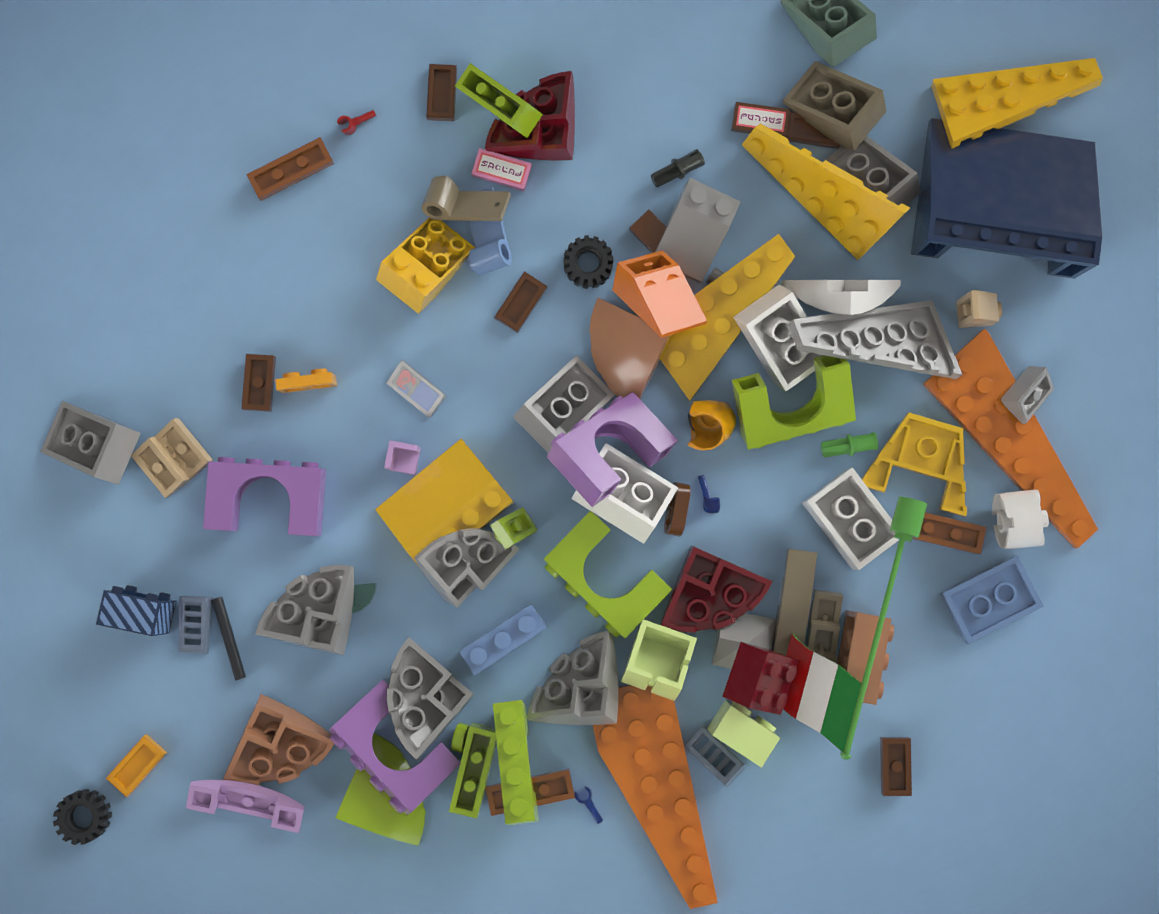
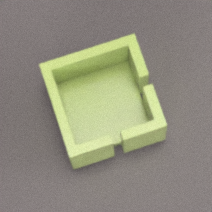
M643 619L637 631L621 682L642 690H646L647 686L652 687L651 693L675 701L682 690L697 638Z
M725 700L707 727L708 731L714 737L762 768L780 739L774 733L776 727L759 715L756 719L750 717L752 711L736 702L731 704Z

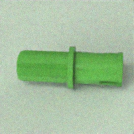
M875 432L852 437L850 434H847L845 438L821 442V452L825 458L844 454L853 456L856 452L878 450V439Z

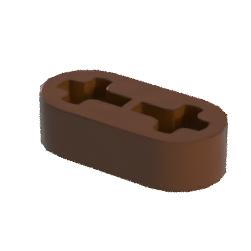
M674 482L673 485L677 486L678 489L667 506L664 532L668 535L680 537L686 524L691 488L689 484Z

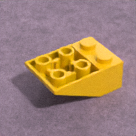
M428 218L381 262L376 280L419 314L436 298L467 260L470 250L475 247L443 221Z

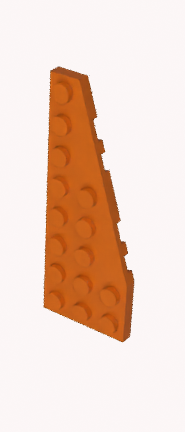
M631 685L618 687L617 723L593 725L598 752L689 908L693 909L718 903L675 702L651 693L652 687L647 686L646 690Z

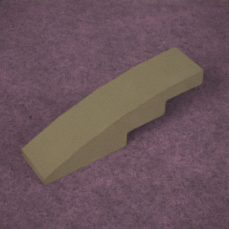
M787 549L780 603L777 606L773 651L786 655L792 634L804 644L817 552Z
M814 590L806 646L837 663L836 650L840 633L839 619L843 595L838 592Z

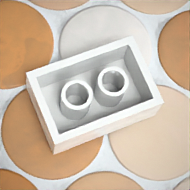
M778 285L733 318L772 382L784 391H788L815 371L813 358L822 355L797 350L788 324L793 319L806 318L807 316L793 292Z
M606 443L599 454L617 473L621 481L610 496L594 507H591L577 490L571 499L644 544L658 524L678 487Z
M853 468L846 469L802 502L852 570H860L899 541V539L894 538L895 533L890 531L892 519Z

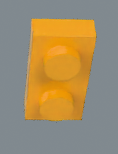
M326 368L311 370L310 375L300 376V372L284 373L283 378L275 379L276 390L281 393L337 386L336 375L328 372Z

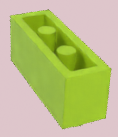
M469 63L455 85L460 91L526 138L543 115L471 63Z
M474 722L469 726L449 812L477 819L497 743L494 727Z

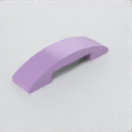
M230 780L191 781L186 804L187 809L214 814L217 808L270 819L272 820L271 827L295 833L300 831L305 808L296 800L272 789Z

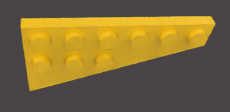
M1089 58L933 79L931 87L951 149L960 146L961 141L968 138L974 140L981 137L983 132L992 128L1000 129L1035 114L1036 110L1046 106L1049 108L1056 105L1058 100L1067 96L1073 98L1101 85L1103 77L1096 59Z
M761 123L752 130L742 143V146L857 260L910 209L902 203L898 206L887 199L888 195L881 191L874 192L864 186L862 180L826 160L824 162L812 157V152L805 148L800 150L789 144V140Z
M779 234L694 295L707 320L705 325L670 336L659 359L689 401L692 400L720 359L741 333V329L733 317L771 291L795 259V255Z

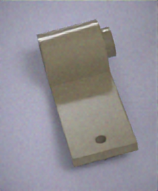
M438 176L431 180L421 209L425 215L435 220L502 221L511 194L509 191H459L451 178Z

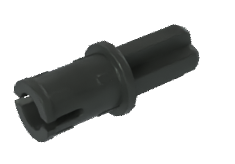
M698 149L682 158H674L671 160L670 165L651 174V180L655 187H660L677 177L683 179L684 175L704 166V158Z

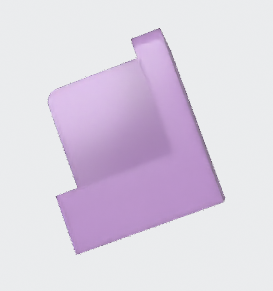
M389 440L384 468L389 471L416 475L421 448L418 445Z

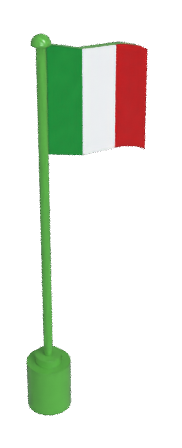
M899 496L890 531L895 533L894 538L899 539L862 683L837 663L809 649L794 634L790 638L786 656L799 660L796 677L792 681L788 693L787 704L783 710L793 718L821 733L842 751L840 756L844 760L852 757L849 753L905 541L911 542L912 537L919 538L927 508V503L902 496Z

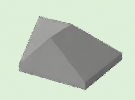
M745 613L737 618L735 623L717 629L711 664L731 669L740 642L772 650L777 619Z

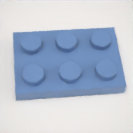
M1012 556L940 593L966 644H970L1044 607L1018 556Z

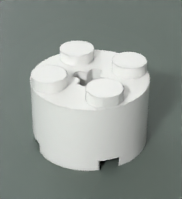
M1035 489L995 494L992 501V516L997 515V525H993L999 547L1016 549L1043 546V527H1048L1049 519L1047 511L1041 510L1039 491Z

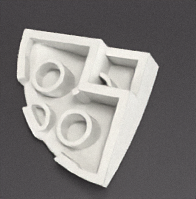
M782 280V286L792 291L796 298L815 308L836 314L853 315L867 312L884 303L901 286V280Z

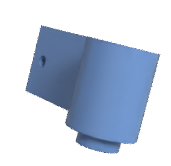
M489 187L481 191H494V188ZM469 221L476 247L470 250L467 257L470 270L480 276L511 265L512 257L503 222Z

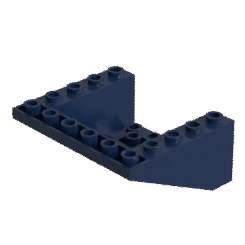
M931 118L929 120L920 181L921 193L918 196L911 255L938 259L952 246L1049 260L1047 275L1073 279L1099 265L1102 225L1095 142L992 128L983 132L981 137L974 140L968 138L961 141L960 146L951 149L942 119Z

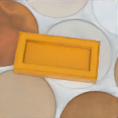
M146 734L106 779L125 797H128L164 758L167 752Z

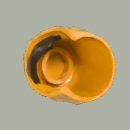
M693 401L688 412L691 440L687 446L697 450H712L729 439L736 426V416L731 406L722 401Z

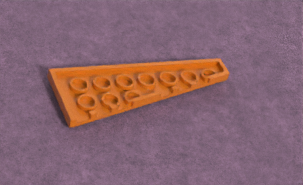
M983 329L955 354L962 372L959 378L951 379L932 375L923 385L1021 491L1035 489L1039 491L1041 510L1047 511L1049 522L1073 548H1079L1099 529L1036 416L1033 414L1026 424H1022L1002 403L1001 398L1015 383V379L989 332Z

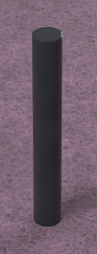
M223 597L212 599L234 679L236 681L246 678Z

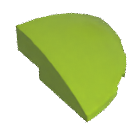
M373 733V751L377 759L384 766L399 771L411 769L400 749L384 737ZM356 769L335 818L367 831L419 846L426 814L423 801L410 814L406 815L404 812L400 814L390 805V796L384 790L379 792L370 783L369 779L371 776L365 769L362 771Z

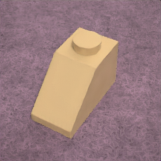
M971 290L956 301L958 328L992 326L999 322V318L1002 316V305L1000 301H997L996 293Z

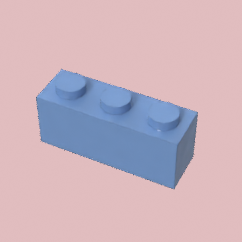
M530 604L459 652L475 676L545 630L547 625L534 605Z

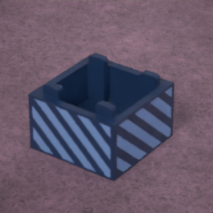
M127 585L125 589L113 586L112 590L103 591L96 625L148 636L169 634L177 600L170 599L171 595L169 593L160 592L158 596L152 593L137 592V587Z

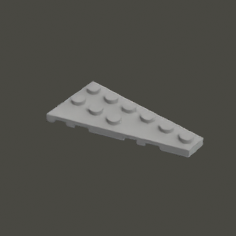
M932 300L879 307L853 315L835 313L793 319L788 324L799 351L957 379L962 375Z

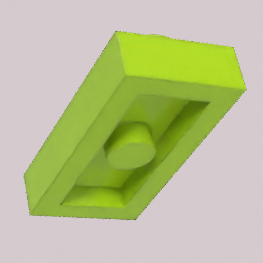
M523 507L490 525L496 540L503 545L505 550L538 531Z

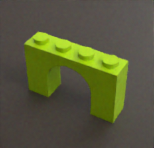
M826 355L814 357L816 391L812 399L805 406L793 412L782 413L770 409L767 387L759 373L731 380L740 433L747 449L762 448L768 444L787 441L797 436L816 433L819 430L842 426L856 421L851 370L847 359Z
M589 511L544 558L547 562L544 568L555 579L560 575L567 582L564 588L575 598L581 595L588 602L584 607L595 618L601 615L608 622L605 628L616 638L620 634L626 638L672 589L650 569L623 596L606 598L594 593L584 578V562L589 552L611 529L592 511Z
M522 700L493 703L505 824L518 825L539 822L536 793L533 790L527 743L529 729L526 706Z

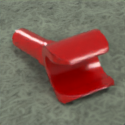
M371 110L352 119L343 115L338 118L337 123L343 125L349 122V127L341 132L346 135H352L356 131L357 125L375 117L376 113L374 110Z

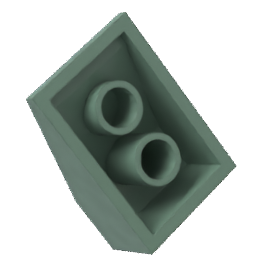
M781 0V5L814 51L832 67L877 39L876 14L859 0Z

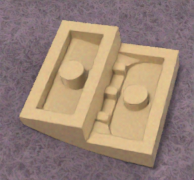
M179 418L172 419L155 437L148 438L131 455L165 498L174 494L208 466V461H213Z

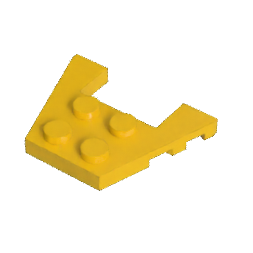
M910 412L907 413L862 477V481L868 489L884 493L892 466L946 481L939 510L966 517L963 428Z

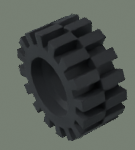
M585 235L583 239H580V237L576 238L574 243L571 242L568 245V249L564 253V271L567 274V278L570 281L572 280L574 285H581L584 289H588V287L593 289L597 288L599 284H604L605 280L609 279L613 269L614 260L611 248L606 246L607 243L604 240L601 242L598 240L599 237L596 236L589 238V235ZM591 252L598 257L599 266L593 272H584L579 268L577 261L583 253Z
M90 789L76 791L64 797L63 801L59 802L56 806L59 809L54 811L53 817H57V820L53 821V825L59 826L60 829L56 833L58 836L63 833L65 836L62 840L65 842L72 840L71 844L73 845L81 843V845L86 844L103 835L106 831L105 829L109 827L111 822L108 819L112 817V812H108L107 809L111 805L110 803L105 804L104 800L106 797L104 795L98 796L99 792L96 790L89 792ZM78 806H85L92 812L93 819L88 827H79L73 820V812Z

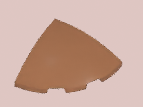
M597 298L589 328L591 353L597 371L607 383L608 388L617 397L622 396L624 398L633 392L641 399L670 336L661 338L641 318Z
M260 694L223 780L250 783L258 786L261 782L277 780L278 784L291 781L298 778L301 772L311 765L317 766L326 757L334 745L330 739L332 734L298 711Z

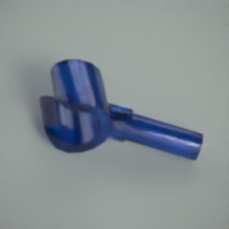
M698 476L703 492L704 511L707 513H718L720 510L719 497L710 498L705 476Z
M584 786L589 793L586 800L580 799L579 794L575 791V799L579 803L585 804L596 823L599 824L603 819L592 801V790Z

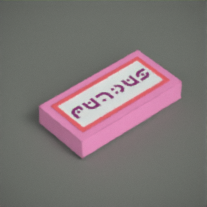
M479 148L471 175L475 178L524 192L532 163Z

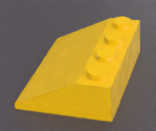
M460 439L375 510L417 564L414 557L433 541L462 529L480 528L482 530L515 502L466 443Z

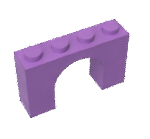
M632 392L624 398L622 396L617 397L607 409H598L590 417V420L586 422L584 420L579 421L568 434L560 433L551 442L552 448L547 458L588 504L594 507L610 496L621 481L617 473L598 453L595 446V438L610 436L622 440L631 447L649 468L666 457L678 440Z
M218 457L217 462L208 461L203 529L238 531L240 502L245 489L256 480L274 478L286 488L290 498L288 534L321 537L326 470L318 468L319 463L302 462L301 467L291 466V461L274 460L273 465H263V460L246 458L245 463H235V458Z
M382 680L330 728L329 732L332 734L330 739L340 750L345 748L352 755L349 759L359 771L365 769L371 776L369 781L379 792L384 790L390 796L389 803L398 813L404 812L408 815L460 765V762L442 742L418 765L408 770L390 769L377 759L372 747L373 732L378 723L389 714L387 704V688L389 685Z

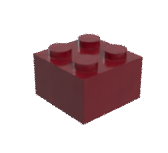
M740 642L722 697L750 709L781 715L788 701V693L792 681L797 674L799 660L770 649Z

